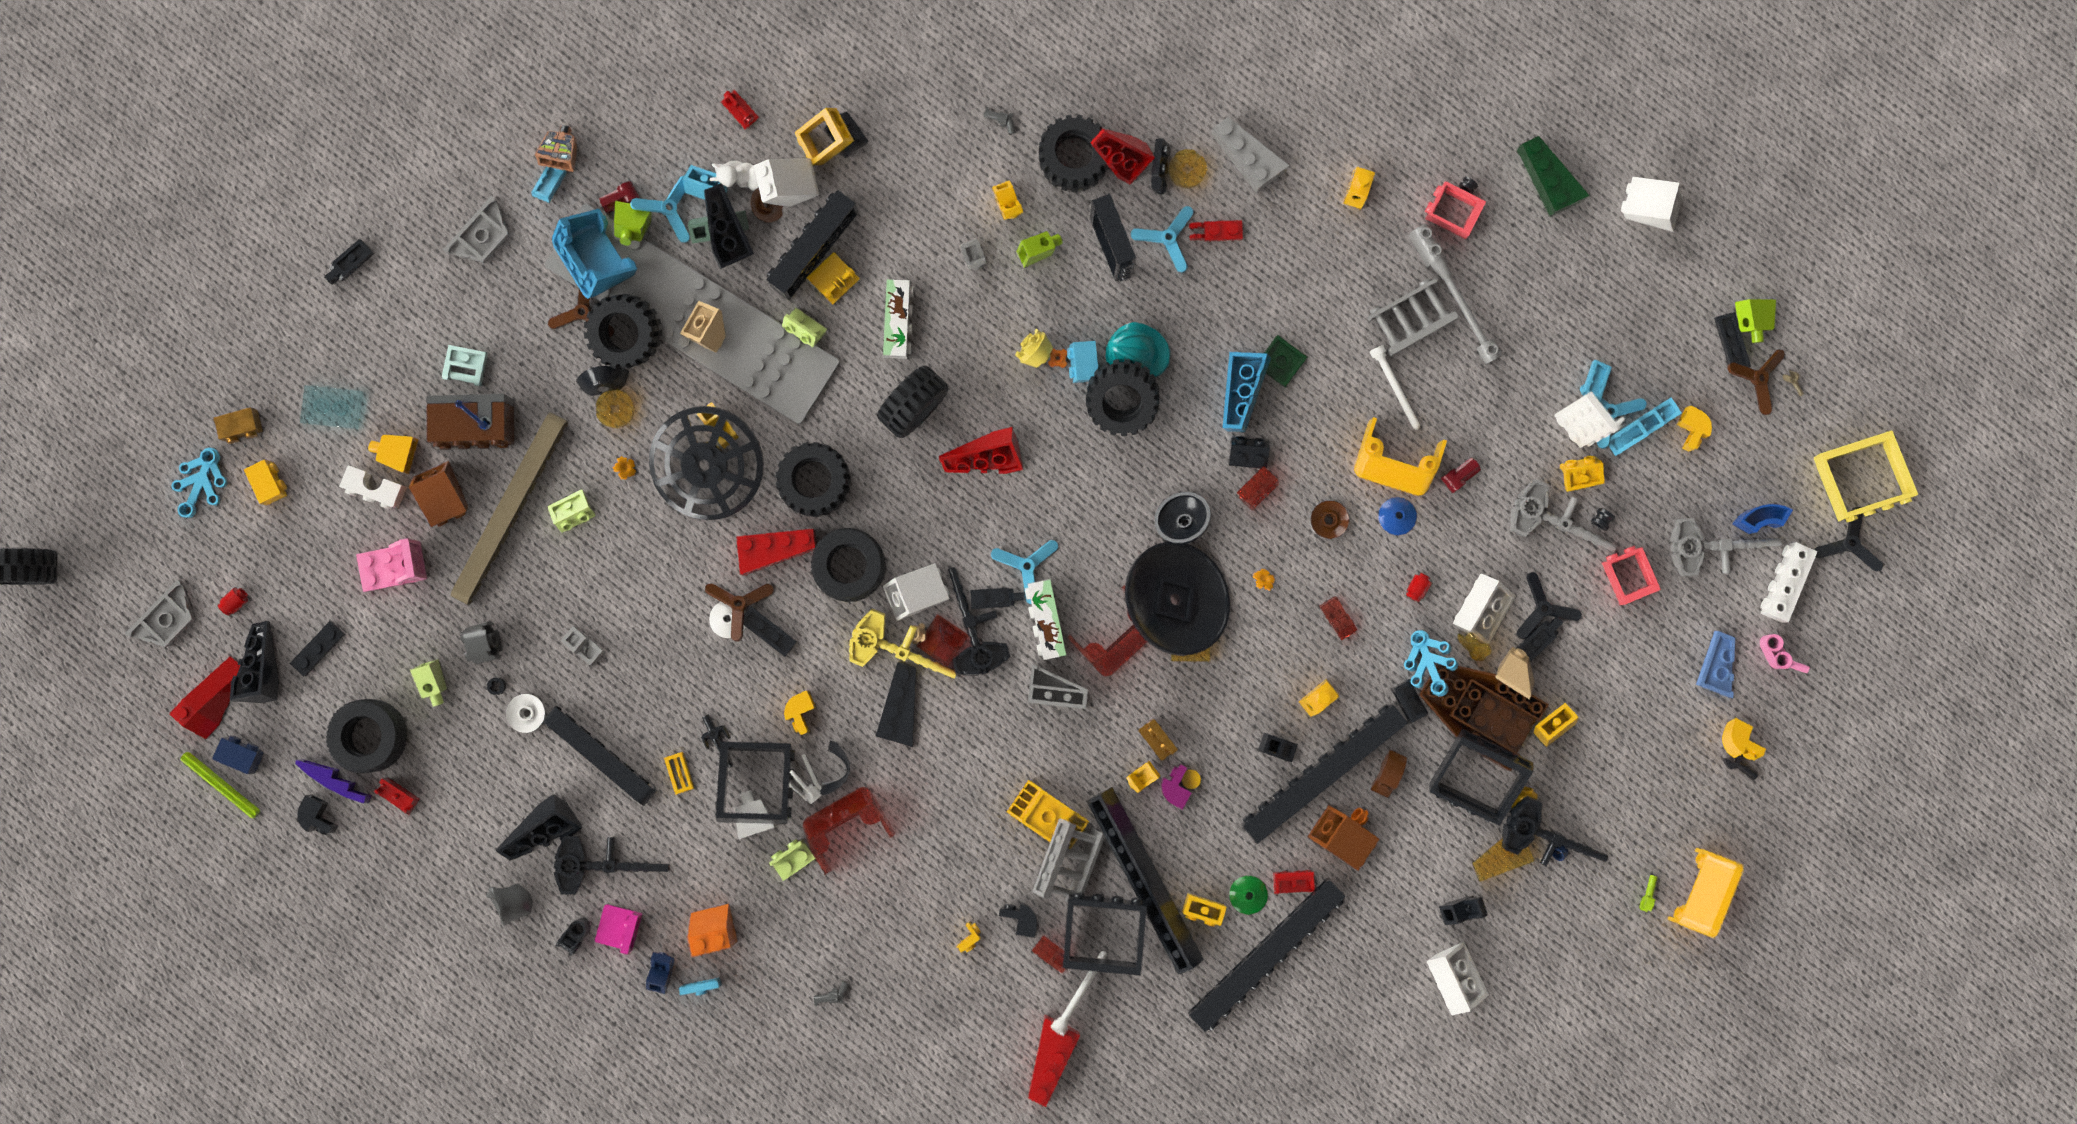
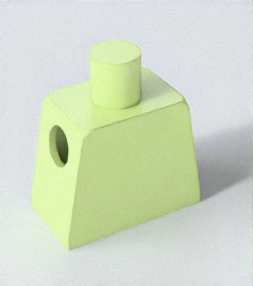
M439 660L427 662L411 669V674L421 698L430 697L433 707L443 704L441 692L446 690L447 687Z

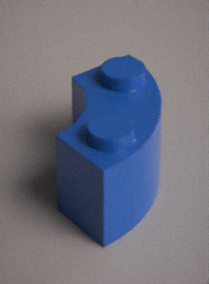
M1778 504L1762 505L1743 512L1734 520L1732 525L1747 534L1756 533L1763 526L1778 528L1784 526L1793 510Z

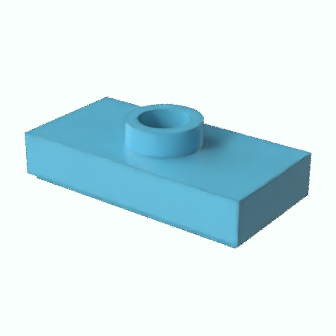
M546 167L531 192L532 196L550 203L567 171Z
M1597 360L1592 361L1581 394L1586 395L1592 392L1600 401L1612 367Z
M714 978L684 984L679 988L680 995L696 993V995L706 994L707 990L719 988L721 980Z

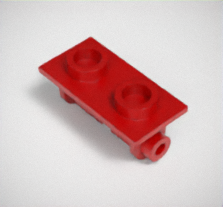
M736 90L724 93L723 96L725 98L721 103L745 130L759 119V116Z

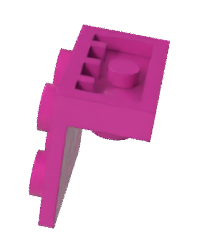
M605 904L595 942L621 949L620 953L628 955L633 951L643 913Z

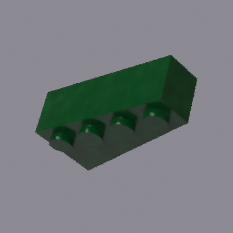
M1540 136L1519 146L1517 151L1550 217L1583 202L1590 196Z

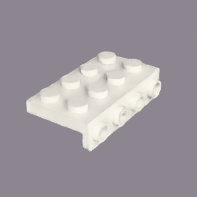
M1592 392L1579 398L1554 415L1557 418L1558 424L1565 428L1569 433L1570 439L1576 442L1580 448L1585 445L1590 447L1611 433H1615L1623 427L1621 423L1626 420L1624 417H1621L1614 421Z

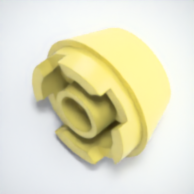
M1035 329L1034 335L1029 333L1020 344L1022 349L1020 352L1017 351L1015 356L1020 359L1021 363L1037 368L1049 359L1053 346L1044 332L1041 333L1038 329Z

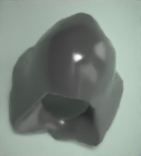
M517 883L506 888L490 887L488 889L486 897L491 899L498 910L502 925L505 926L511 921L531 913L533 901L529 892Z

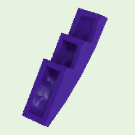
M304 759L296 760L295 764L324 787L351 800L363 804L370 803L372 795L355 791L354 786L356 782L338 778V769Z

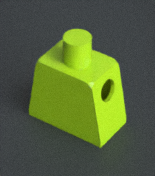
M615 201L614 236L620 238V243L626 246L630 245L632 240L642 241L651 224L652 212L634 210L631 208L630 203Z
M1045 231L1022 240L1016 252L1023 267H1028L1051 256L1056 249L1055 247L1062 244V239L1059 234L1050 236L1049 232Z
M1748 299L1735 302L1740 331L1751 332L1752 343L1764 342L1763 332L1775 328L1776 299Z

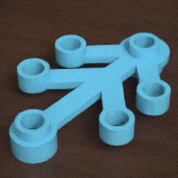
M206 448L201 452L199 458L188 463L183 462L179 465V471L183 474H189L193 468L202 465L198 473L172 482L171 487L177 492L183 491L185 487L194 483L187 502L181 503L178 506V514L181 517L191 518L196 514L195 504L202 487L207 495L208 504L215 506L220 503V497L217 494L215 495L209 480V470L211 469L215 477V486L224 488L228 481L222 476L218 466L220 453L214 448ZM210 454L213 455V459L211 461L208 460V456ZM188 465V470L184 472L183 467ZM222 478L224 482L222 485H219L218 481ZM177 483L181 484L180 489H176ZM213 496L216 497V501L214 503L211 502V498ZM188 507L191 508V512L189 514L186 513V509Z
M1423 630L1415 631L1411 635L1413 648L1408 659L1404 662L1405 669L1410 672L1416 670L1415 675L1411 678V684L1416 688L1422 687L1424 684L1422 677L1426 668H1428L1433 680L1431 691L1439 697L1444 696L1448 692V685L1441 680L1435 663L1444 665L1449 670L1454 671L1458 668V662L1451 657L1445 658L1430 653L1428 647L1436 648L1442 654H1448L1451 651V645L1446 641L1439 642L1430 639L1428 633ZM1447 645V648L1442 650L1443 646ZM1421 651L1422 658L1417 668V663L1415 661L1417 659L1419 652ZM1454 661L1453 666L1449 667V664ZM1413 663V666L1408 668L1409 664ZM1420 679L1419 683L1415 684V681Z

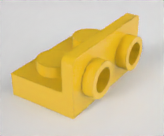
M1586 456L1581 460H1568L1560 464L1567 492L1605 484L1603 462L1596 456Z

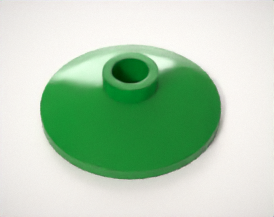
M1242 876L1232 884L1229 891V899L1232 906L1238 912L1250 915L1263 909L1268 899V892L1265 884L1259 878ZM1248 892L1253 894L1251 899L1246 898Z

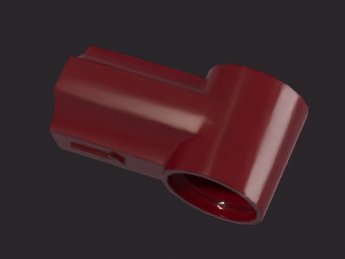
M629 181L619 185L617 190L600 197L599 200L605 213L608 214L615 211V201L631 203L632 199H640L633 182Z
M1471 457L1440 479L1450 492L1454 493L1464 486L1467 480L1479 473L1481 468L1478 462Z

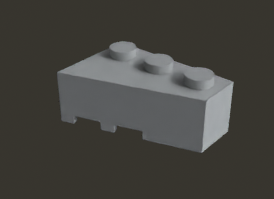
M1032 664L1028 703L1086 709L1087 689Z

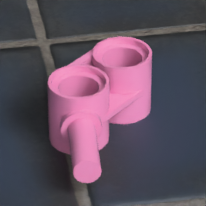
M1770 634L1761 638L1760 647L1772 668H1792L1808 673L1809 666L1792 661V656L1783 647L1784 642L1781 636ZM1770 639L1774 641L1772 648L1769 646ZM1779 656H1781L1783 659V663L1781 665H1779L1777 661Z

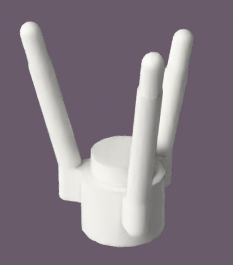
M803 754L802 758L815 786L810 784L807 787L799 776L791 770L790 774L804 790L802 792L791 782L790 787L802 796L805 802L808 800L812 804L822 796L820 794L822 787L818 783L806 755Z

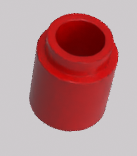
M1423 573L1415 574L1407 588L1406 596L1417 602L1424 599L1432 585L1429 581L1430 577Z
M233 588L220 600L218 608L227 616L235 614L248 602V594L242 588Z

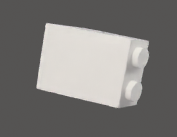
M810 158L768 159L754 165L763 203L791 207L819 195Z
M1633 177L1632 182L1627 185L1626 194H1628L1627 201H1623L1621 209L1625 219L1674 232L1683 198L1680 184Z
M935 563L896 577L883 585L897 621L949 600L948 588L943 584L941 571L936 567Z

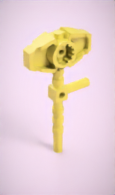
M872 608L858 622L852 632L849 659L850 662L863 667L880 647L892 654L895 653V657L903 661L909 659L918 665L921 664L925 668H930L932 671L940 672L955 679L956 676L954 670L938 662H933L929 658H924L922 655L910 652L911 648L909 647L917 630L915 626L910 625L903 644H900L899 647L894 643L891 644L884 640L885 613Z

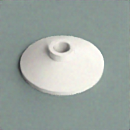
M719 602L710 613V625L717 635L723 638H731V620L727 623L724 618L729 615L732 620V609L723 602Z
M521 694L513 698L508 704L506 718L514 730L522 733L532 732L543 723L545 708L541 700L536 696ZM525 710L530 711L529 717L524 715Z

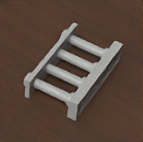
M1428 278L1419 284V288L1383 308L1378 306L1370 311L1371 315L1367 318L1368 321L1376 318L1390 342V348L1386 351L1389 357L1459 318L1456 311L1452 313L1446 312L1432 288L1438 282L1436 278L1431 281ZM1424 290L1440 315L1438 316L1440 320L1434 323L1432 320H1429L1415 296ZM1406 300L1410 301L1423 324V329L1418 332L1413 330L1399 304ZM1390 309L1394 311L1406 332L1405 336L1407 338L1402 341L1395 337L1383 316V313Z
M1059 818L1032 892L1046 899L1050 898L1051 893L1066 897V902H1068L1069 894L1084 893L1103 844L1104 834L1091 828L1090 834L1074 830L1075 824ZM1072 837L1086 841L1083 853L1068 848ZM1065 856L1080 860L1076 871L1061 867ZM1058 874L1073 878L1070 889L1054 885Z

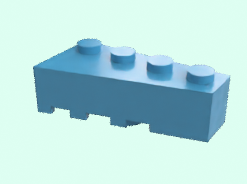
M1229 352L1222 427L1226 431L1246 432L1271 360L1268 354Z

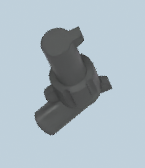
M986 107L984 117L997 120L1001 127L1007 125L1009 135L1016 133L1012 120L1013 113H997L990 111Z
M842 981L839 991L837 988H833L829 994L815 995V1006L823 1002H839L843 1004V997L850 984Z

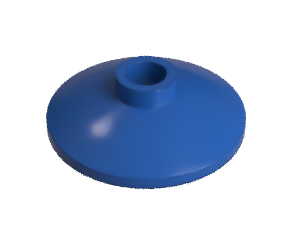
M1390 498L1382 504L1379 510V522L1382 528L1390 534H1406L1416 523L1417 513L1415 507L1405 498ZM1397 512L1402 514L1401 519L1396 518Z

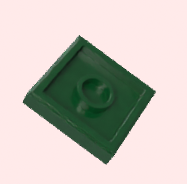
M1277 335L1264 352L1271 357L1266 374L1285 388L1308 357Z

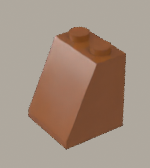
M449 461L414 476L409 485V489L431 527L435 525L438 527L448 522V519L453 517L457 519L466 514L468 504Z
M1330 805L1327 806L1307 836L1357 871L1365 864L1367 857L1379 841L1377 836Z

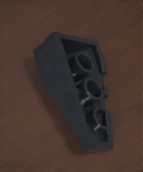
M722 183L705 189L704 197L711 248L719 268L722 269L754 255Z
M264 621L251 625L244 645L246 648L244 657L239 659V671L237 676H233L231 681L230 701L266 703L276 701L278 698L279 679L271 625L269 621Z
M553 794L538 804L501 843L496 852L508 860H513L531 853L532 847L537 845L547 847L550 845V840L560 837L562 841L564 836H572L582 829V825L567 802Z

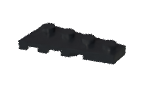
M897 662L876 737L913 747L916 667Z

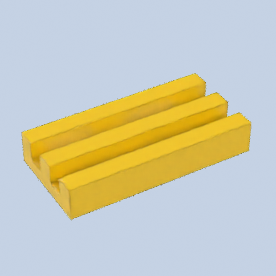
M680 752L665 757L664 760L675 795L694 789L684 753ZM677 757H680L688 787L685 785ZM671 759L674 761L682 789L678 788L670 763Z

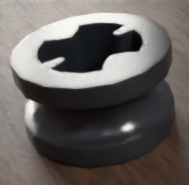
M1464 177L1463 182L1459 183V188L1470 194H1473V189L1478 187V184L1469 177Z
M492 678L487 683V690L493 695H500L506 689V683L501 678ZM494 681L496 683L500 682L499 691L492 689Z

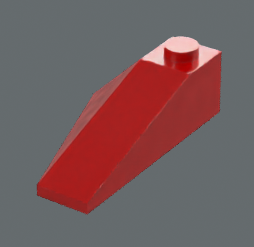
M1102 129L1090 142L1108 167L1114 172L1115 176L1128 184H1131L1155 159L1146 142L1127 134Z
M1013 427L993 431L939 456L944 471L949 473H968L970 469L981 470V473H987V469L999 470V474H1007L1023 470L1019 443Z
M231 656L228 657L186 695L169 715L182 727L207 739L220 725L226 708H228L231 681L233 676H237L240 668L238 662Z

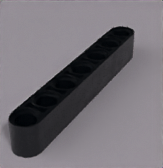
M555 706L543 722L634 800L645 806L657 792L656 788L650 787L648 781L640 775L637 776L629 765L623 764L616 754L611 750L605 749L603 743L597 738H592L590 732L582 726L579 727L571 716L567 713L564 714L560 707Z

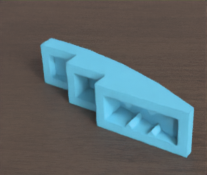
M1670 397L1610 437L1608 446L1614 455L1617 456L1682 414L1672 397Z

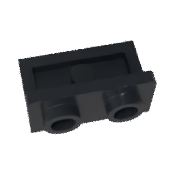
M848 111L840 115L854 141L840 151L844 158L849 157L852 151L865 146L869 142ZM826 124L824 129L827 135L832 139V141L835 142V139L828 125Z
M1231 437L1229 466L1267 469L1270 451L1269 441L1263 438Z

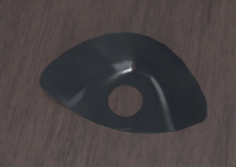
M597 366L581 373L576 379V383L585 394L591 396L615 392L625 385L629 371L622 368H611V366ZM599 387L609 388V390L605 392L597 391Z
M831 740L829 741L828 752L842 759L848 771L837 781L822 783L821 795H827L840 788L846 782L850 773V762L846 753L836 742Z

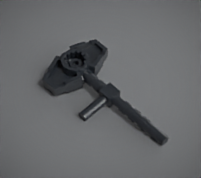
M950 568L948 572L953 584L954 593H956L957 602H959V609L963 615L962 623L964 629L968 630L967 633L971 639V646L951 661L955 675H984L998 668L1011 656L1006 643L983 642L980 644L981 642L975 629L976 624L997 618V613L992 611L976 617L970 615L969 605L966 602V596L963 593V587L960 584L956 568Z
M1526 796L1521 802H1518L1510 810L1511 816L1507 818L1506 824H1503L1502 847L1516 855L1534 840L1533 835L1549 842L1540 861L1542 865H1548L1556 847L1561 848V845L1603 862L1608 860L1607 854L1594 850L1589 846H1584L1582 843H1576L1574 840L1566 839L1561 833L1554 830L1542 829V803L1532 797Z
M564 836L554 857L556 859L554 861V869L556 871L553 873L561 895H576L586 871L603 870V872L615 873L616 870L624 872H668L669 864H649L646 862L616 863L617 860H614L615 837H607L606 860L603 862H585L587 856L580 836Z

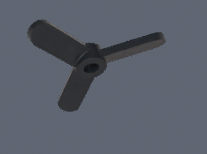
M1854 507L1851 511L1859 509L1861 507ZM1863 514L1858 515L1857 520L1849 522L1845 539L1814 549L1818 551L1815 557L1819 559L1848 551L1854 553L1873 571L1878 572L1883 568V563L1861 545L1859 533ZM1849 540L1854 543L1853 546L1849 545Z
M1530 572L1527 574L1526 579L1536 606L1535 610L1517 630L1518 638L1526 639L1545 616L1573 621L1581 619L1582 613L1579 609L1554 605L1548 602L1537 573ZM1542 605L1546 606V612L1541 610Z

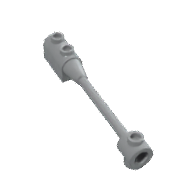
M1428 223L1413 230L1409 237L1427 268L1431 266L1446 282L1481 345L1476 349L1479 352L1480 358L1486 365L1501 357L1502 353L1494 339L1489 341L1486 339L1453 281L1446 255Z

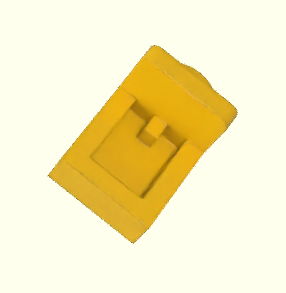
M1149 760L1133 771L1127 777L1129 786L1139 793L1146 786L1157 780L1160 774Z
M970 921L966 923V927L971 932V935L957 944V948L961 953L964 950L966 952L971 951L976 947L975 942L980 940L979 934L981 931L975 923L971 924Z

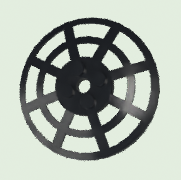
M696 406L674 414L659 428L651 444L649 467L652 480L659 494L675 510L696 519L716 520L739 512L753 499L763 478L764 459L757 437L742 419L718 407ZM709 413L718 415L719 418L715 427L710 425L691 426L688 415ZM681 419L684 430L679 432L669 445L661 442L659 439L667 427L674 421ZM727 419L745 433L750 441L749 443L739 447L733 437L722 430ZM707 431L712 432L709 442H697L694 432ZM687 436L690 447L684 453L675 449L674 447L678 441ZM719 436L724 438L732 446L733 450L724 453L716 445ZM656 448L666 453L664 465L667 476L659 479L656 477L654 467ZM754 450L756 456L755 481L743 477L745 471L743 453ZM671 456L681 460V471L673 474L670 466ZM736 456L738 459L737 475L728 472V460ZM701 460H706L709 463L708 470L700 467ZM685 478L692 484L689 494L679 487L676 483L677 480ZM723 479L734 482L733 486L722 495L717 484ZM670 483L678 494L687 499L685 508L679 507L670 500L661 486ZM740 484L750 487L751 490L746 498L730 510L725 500L736 492ZM699 488H710L714 498H697ZM694 503L704 505L718 503L723 513L702 515L693 513L692 509Z

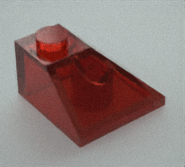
M937 614L926 630V640L918 642L916 646L946 667H949L951 661L967 640L968 634Z

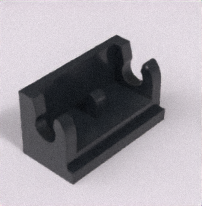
M1410 679L1391 688L1409 723H1413L1428 715Z

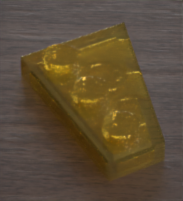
M1501 838L1472 862L1478 881L1486 880L1534 862L1529 846L1516 855L1502 847L1503 838Z

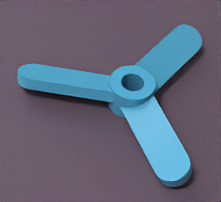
M684 176L679 178L665 201L632 199L630 203L632 209L662 213L668 218L679 241L685 243L689 240V234L676 211L677 204L685 193ZM666 205H669L671 210H667Z
M1189 206L1183 207L1168 229L1164 231L1136 228L1131 231V238L1139 241L1163 243L1170 254L1178 272H1185L1188 265L1179 248L1176 237L1193 215V209ZM1171 235L1172 239L1166 240L1165 236Z
M1584 384L1580 387V392H1581V393H1582ZM1603 398L1599 401L1607 412L1608 409L1612 411L1610 416L1613 419L1617 416L1643 410L1646 407V401L1641 398L1616 405L1609 404ZM1611 434L1598 441L1597 446L1601 449L1607 448Z
M1049 540L1026 559L999 548L992 550L991 557L996 561L1019 569L1022 572L1025 591V588H1028L1027 583L1035 582V567L1058 549V543L1055 540ZM1026 562L1030 564V569L1028 570L1023 567ZM1026 598L1027 603L1031 604V599L1027 600Z

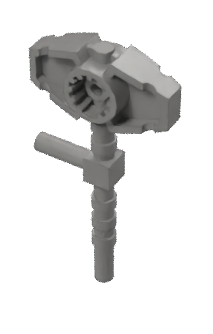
M1535 479L1518 494V498L1514 502L1515 508L1511 509V532L1526 537L1544 520L1556 525L1555 528L1563 532L1570 531L1586 541L1589 540L1595 545L1615 552L1617 545L1572 524L1573 521L1570 519L1579 501L1577 498L1572 497L1564 516L1558 517L1546 510L1544 511L1545 508H1548L1549 502L1548 484Z
M1694 518L1677 519L1669 541L1673 543L1671 545V551L1673 552L1671 558L1680 576H1695L1699 574L1705 555L1702 551H1721L1722 573L1730 574L1729 551L1733 550V548L1751 549L1754 547L1781 546L1782 544L1780 538L1740 539L1737 541L1721 539L1701 542L1704 538Z

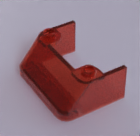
M1125 585L1121 588V590H1122L1124 593H1125ZM1134 625L1126 630L1106 650L1099 643L1095 642L1088 644L1083 649L1071 635L1067 637L1098 673L1105 677L1114 674L1147 643Z
M867 787L856 789L810 815L803 822V830L809 847L825 875L831 871L823 856V853L829 848V840L825 835L826 833L859 815L867 825H874L881 821L888 836L891 838L895 835L874 794Z

